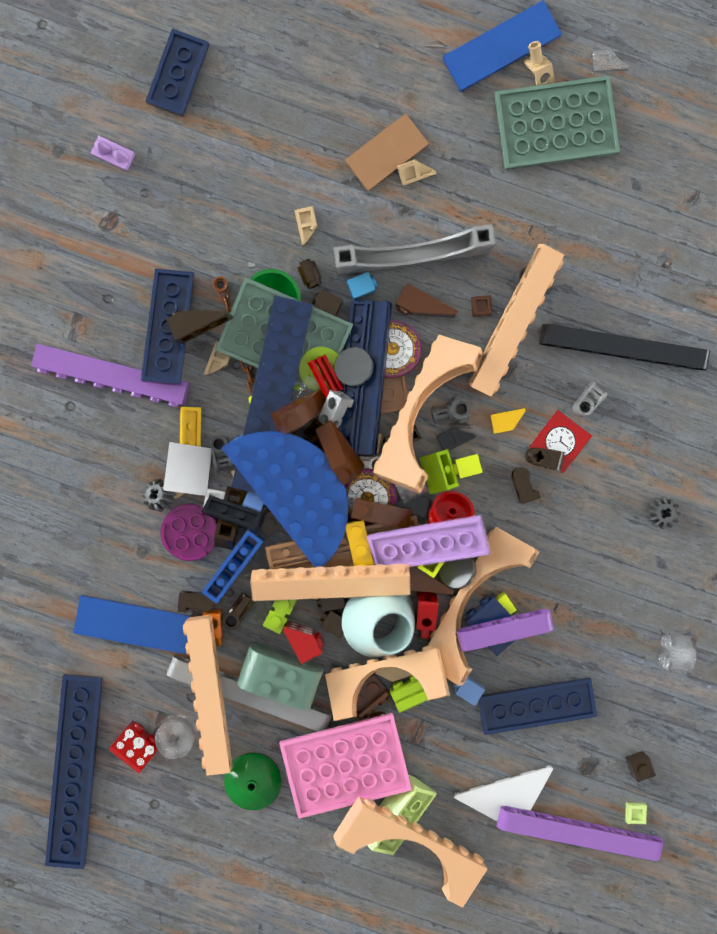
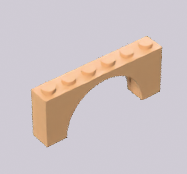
M427 646L422 648L423 651L415 653V650L403 652L404 656L400 657L393 654L385 656L386 660L383 661L372 659L360 666V663L348 665L349 669L342 670V667L330 669L331 673L325 674L334 721L357 717V699L363 684L372 674L385 668L397 667L411 673L421 683L428 700L450 696L440 649L434 648V646Z

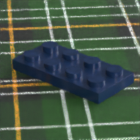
M172 28L147 95L146 103L183 117L209 48V42Z

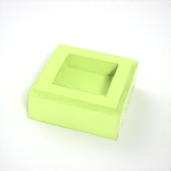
M626 803V823L646 824L647 805L645 803Z

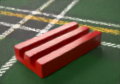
M326 354L307 363L325 398L328 397L330 392L325 381L331 391L343 389Z

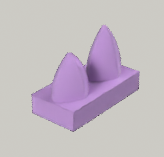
M98 136L91 151L93 156L125 171H128L135 156L133 151L101 136Z

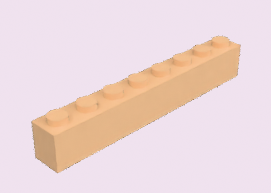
M538 244L483 352L484 358L477 373L473 372L467 383L469 386L491 397L493 393L495 394L498 391L499 381L502 376L506 375L510 360L516 356L517 346L520 341L524 340L528 325L534 321L537 307L541 306L544 302V294L547 288L549 289L554 282L553 276L563 265L564 261L562 259L564 254L545 244Z
M409 564L252 570L253 601L410 595Z
M212 615L189 617L185 624H183L184 635H187L188 639L186 653L187 655L190 654L191 660L188 664L189 673L193 674L191 689L192 693H195L196 696L194 710L198 712L199 717L196 724L197 730L201 732L199 747L204 753L202 767L206 769L207 776L230 773L233 765Z

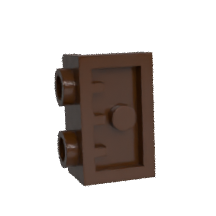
M372 674L365 681L357 699V717L359 719L363 716L365 718L374 711L373 708L376 705H382L388 699V689L375 674Z

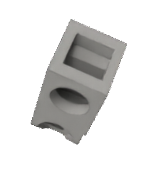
M330 391L320 413L319 421L324 424L332 420L338 428L341 425L342 417L347 407H351L354 400L344 392Z

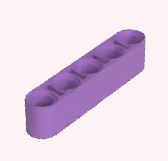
M540 609L464 627L457 630V636L461 651H471L551 632L554 630L550 609Z

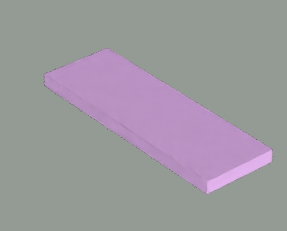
M481 515L367 535L374 565H395L400 563L409 564V567L490 555V548Z

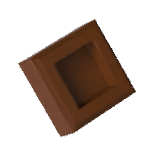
M491 295L471 297L472 317L492 315Z

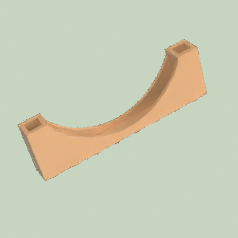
M438 335L437 340L432 343L429 356L424 360L421 373L415 379L413 390L407 396L406 405L400 410L399 419L391 429V436L383 446V453L374 465V473L378 478L416 493H421L428 475L424 470L420 469L413 449V427L417 414L426 399L442 384L473 371L477 373L484 358L481 347Z
M495 527L494 530L492 529L487 536L490 555L478 557L475 562V577L472 578L469 586L460 589L458 594L453 596L449 603L450 608L440 618L441 623L438 629L433 631L430 636L431 641L428 646L440 649L446 678L458 686L464 685L472 671V668L468 666L464 652L461 651L457 636V630L461 629L463 612L469 598L480 584L496 573L514 567L527 566L530 568L540 552L498 527Z
M358 796L333 835L337 846L352 854L369 844L391 839L410 840L426 846L438 856L442 864L444 874L442 891L447 900L461 907H464L487 871V867L483 862L484 859L479 854L469 853L465 847L461 845L458 847L449 839L440 838L432 830H424L418 823H411L404 816L393 814L385 806H382V808L377 806L369 798L364 799Z

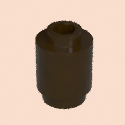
M310 259L301 261L297 269L304 286L312 289L321 285L320 279L322 277L315 261H310Z

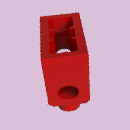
M417 591L415 625L416 629L419 630L418 636L423 639L430 638V631L436 630L439 604L436 593Z

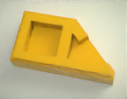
M525 408L490 415L493 434L513 430L525 413Z

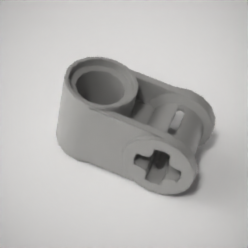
M592 381L573 404V413L578 417L590 415L609 393L607 391L604 392L596 385L595 381ZM581 403H584L587 407L585 413L580 410Z

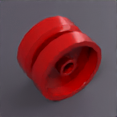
M445 491L439 494L433 501L428 513L427 523L432 524L474 517L475 510L473 504L462 493Z

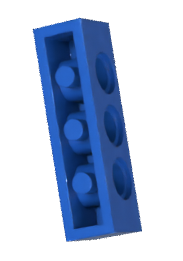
M247 530L201 593L217 604L266 539L256 532Z

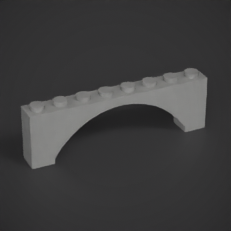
M490 224L472 227L469 230L445 238L412 245L375 248L354 245L335 247L334 257L337 276L489 254L495 245L493 227Z

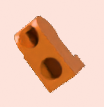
M211 609L204 612L203 616L212 615L216 647L223 645V609Z

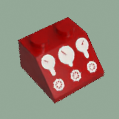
M291 621L285 623L283 631L301 664L322 654L325 641L320 632L316 633L313 628Z
M131 721L109 750L140 774L157 752L161 743L155 735L147 733L140 723Z

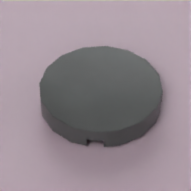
M357 347L342 351L335 362L337 378L345 385L351 387L360 386L368 381L373 372L372 358L366 351Z
M473 558L446 561L439 570L441 581L450 588L463 589L469 586L472 578L475 577L476 564Z

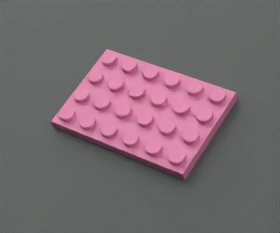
M393 713L282 740L279 743L298 819L351 806L355 803L358 796L364 799L375 800L412 790Z

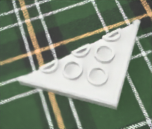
M549 765L546 768L528 771L519 776L501 779L485 786L474 787L468 791L457 792L454 794V798L496 821L498 820L501 806L531 811L553 767Z

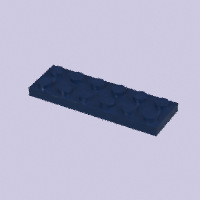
M155 268L141 373L142 382L181 386L186 343L181 344L175 341L166 319L172 317L171 315L174 312L190 310L194 272Z
M590 677L485 694L478 701L484 735L597 717Z

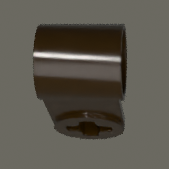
M529 448L525 453V458L530 464L561 471L565 452L552 449ZM534 454L539 455L538 459L534 458Z

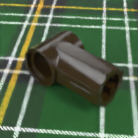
M242 592L224 616L223 626L228 630L236 629L256 601H253L250 596ZM228 616L236 617L237 624L234 626L230 625L227 621Z

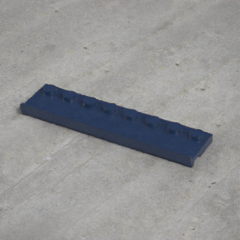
M351 300L348 322L352 323L353 326L346 340L345 350L353 347L363 349L370 355L373 361V372L368 381L354 387L342 383L343 389L341 392L352 398L354 402L351 407H347L338 429L356 454L377 455L392 303L388 301Z

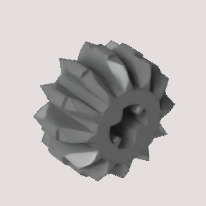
M155 479L154 482H148L149 487L144 488L146 494L142 495V497L146 498L144 504L149 506L150 510L162 512L164 509H170L169 503H175L172 497L176 494L172 491L163 490L165 480Z
M662 496L661 499L654 498L655 504H648L652 508L646 511L647 514H651L648 517V521H653L654 527L659 526L660 529H665L667 526L671 528L673 527L672 522H679L675 518L676 515L679 516L681 514L676 511L679 505L673 504V499L667 500V497ZM662 509L665 510V511H663V512H666L665 516H661V515H663V514L661 513V510H662Z

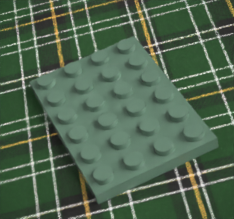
M610 75L495 91L494 96L505 170L620 153Z
M245 277L230 313L233 315V319L226 322L216 351L258 368L274 296L299 300ZM313 307L301 358L307 351L315 347H327L340 355L353 324ZM298 369L295 384L300 385L309 390L316 391L304 384L300 377Z

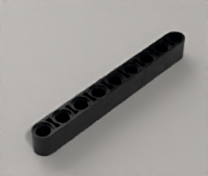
M542 324L539 344L702 371L708 369L710 350L551 324Z

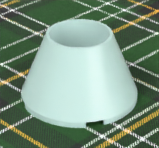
M409 595L350 597L342 614V630L348 644L356 652L372 658L389 656L405 649L412 639L416 623V611ZM396 613L397 622L392 632L382 638H373V630L377 621L386 614Z

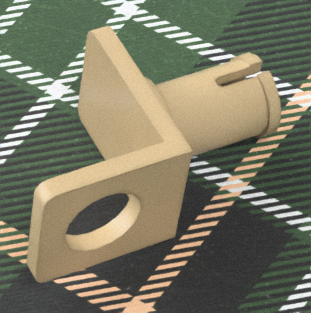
M539 41L531 42L528 45L530 57L523 61L524 65L534 73L536 86L554 83L553 66L542 55L541 43ZM544 73H549L548 80L541 83V76Z

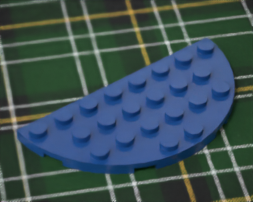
M276 431L247 434L221 447L315 568L323 567L338 549L348 520L346 489L332 471L326 454L301 437Z

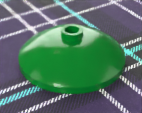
M262 270L250 278L253 281L301 301V294L297 283L290 275L281 270Z
M246 753L233 760L230 773L225 774L224 779L225 790L230 800L238 807L246 810H260L269 806L277 798L282 783L281 773L276 763L261 753ZM252 783L255 785V788H250L248 785Z

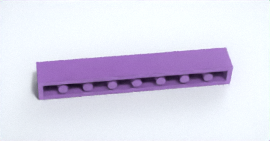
M36 344L31 364L32 367L37 368V372L49 375V371L56 373L55 377L67 379L68 376L75 377V382L86 384V381L94 382L93 386L105 389V385L110 386L112 391L122 394L124 390L130 391V396L142 398V395L150 396V401L161 403V400L169 401L168 405L178 408L180 404L186 405L191 383L182 381L181 386L142 382V370Z

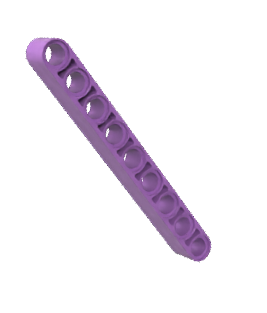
M510 806L500 807L496 825L499 829L507 832L652 861H660L664 840L657 836Z

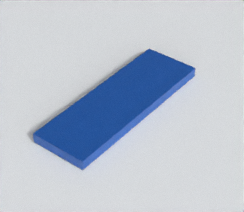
M543 0L449 52L442 59L460 92L529 55L528 45L531 42L539 41L541 47L561 37L562 33Z
M81 595L73 633L187 654L186 643H188L187 635H184L183 624H185L189 617L194 616Z

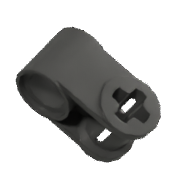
M223 435L213 437L210 442L213 463L217 473H220V470L236 468L222 449H218L215 445L216 440L219 438L224 441L225 445L229 443L228 438Z

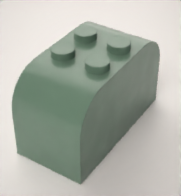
M252 641L237 685L249 693L293 708L309 710L313 703L324 665L310 660L301 664L295 655Z

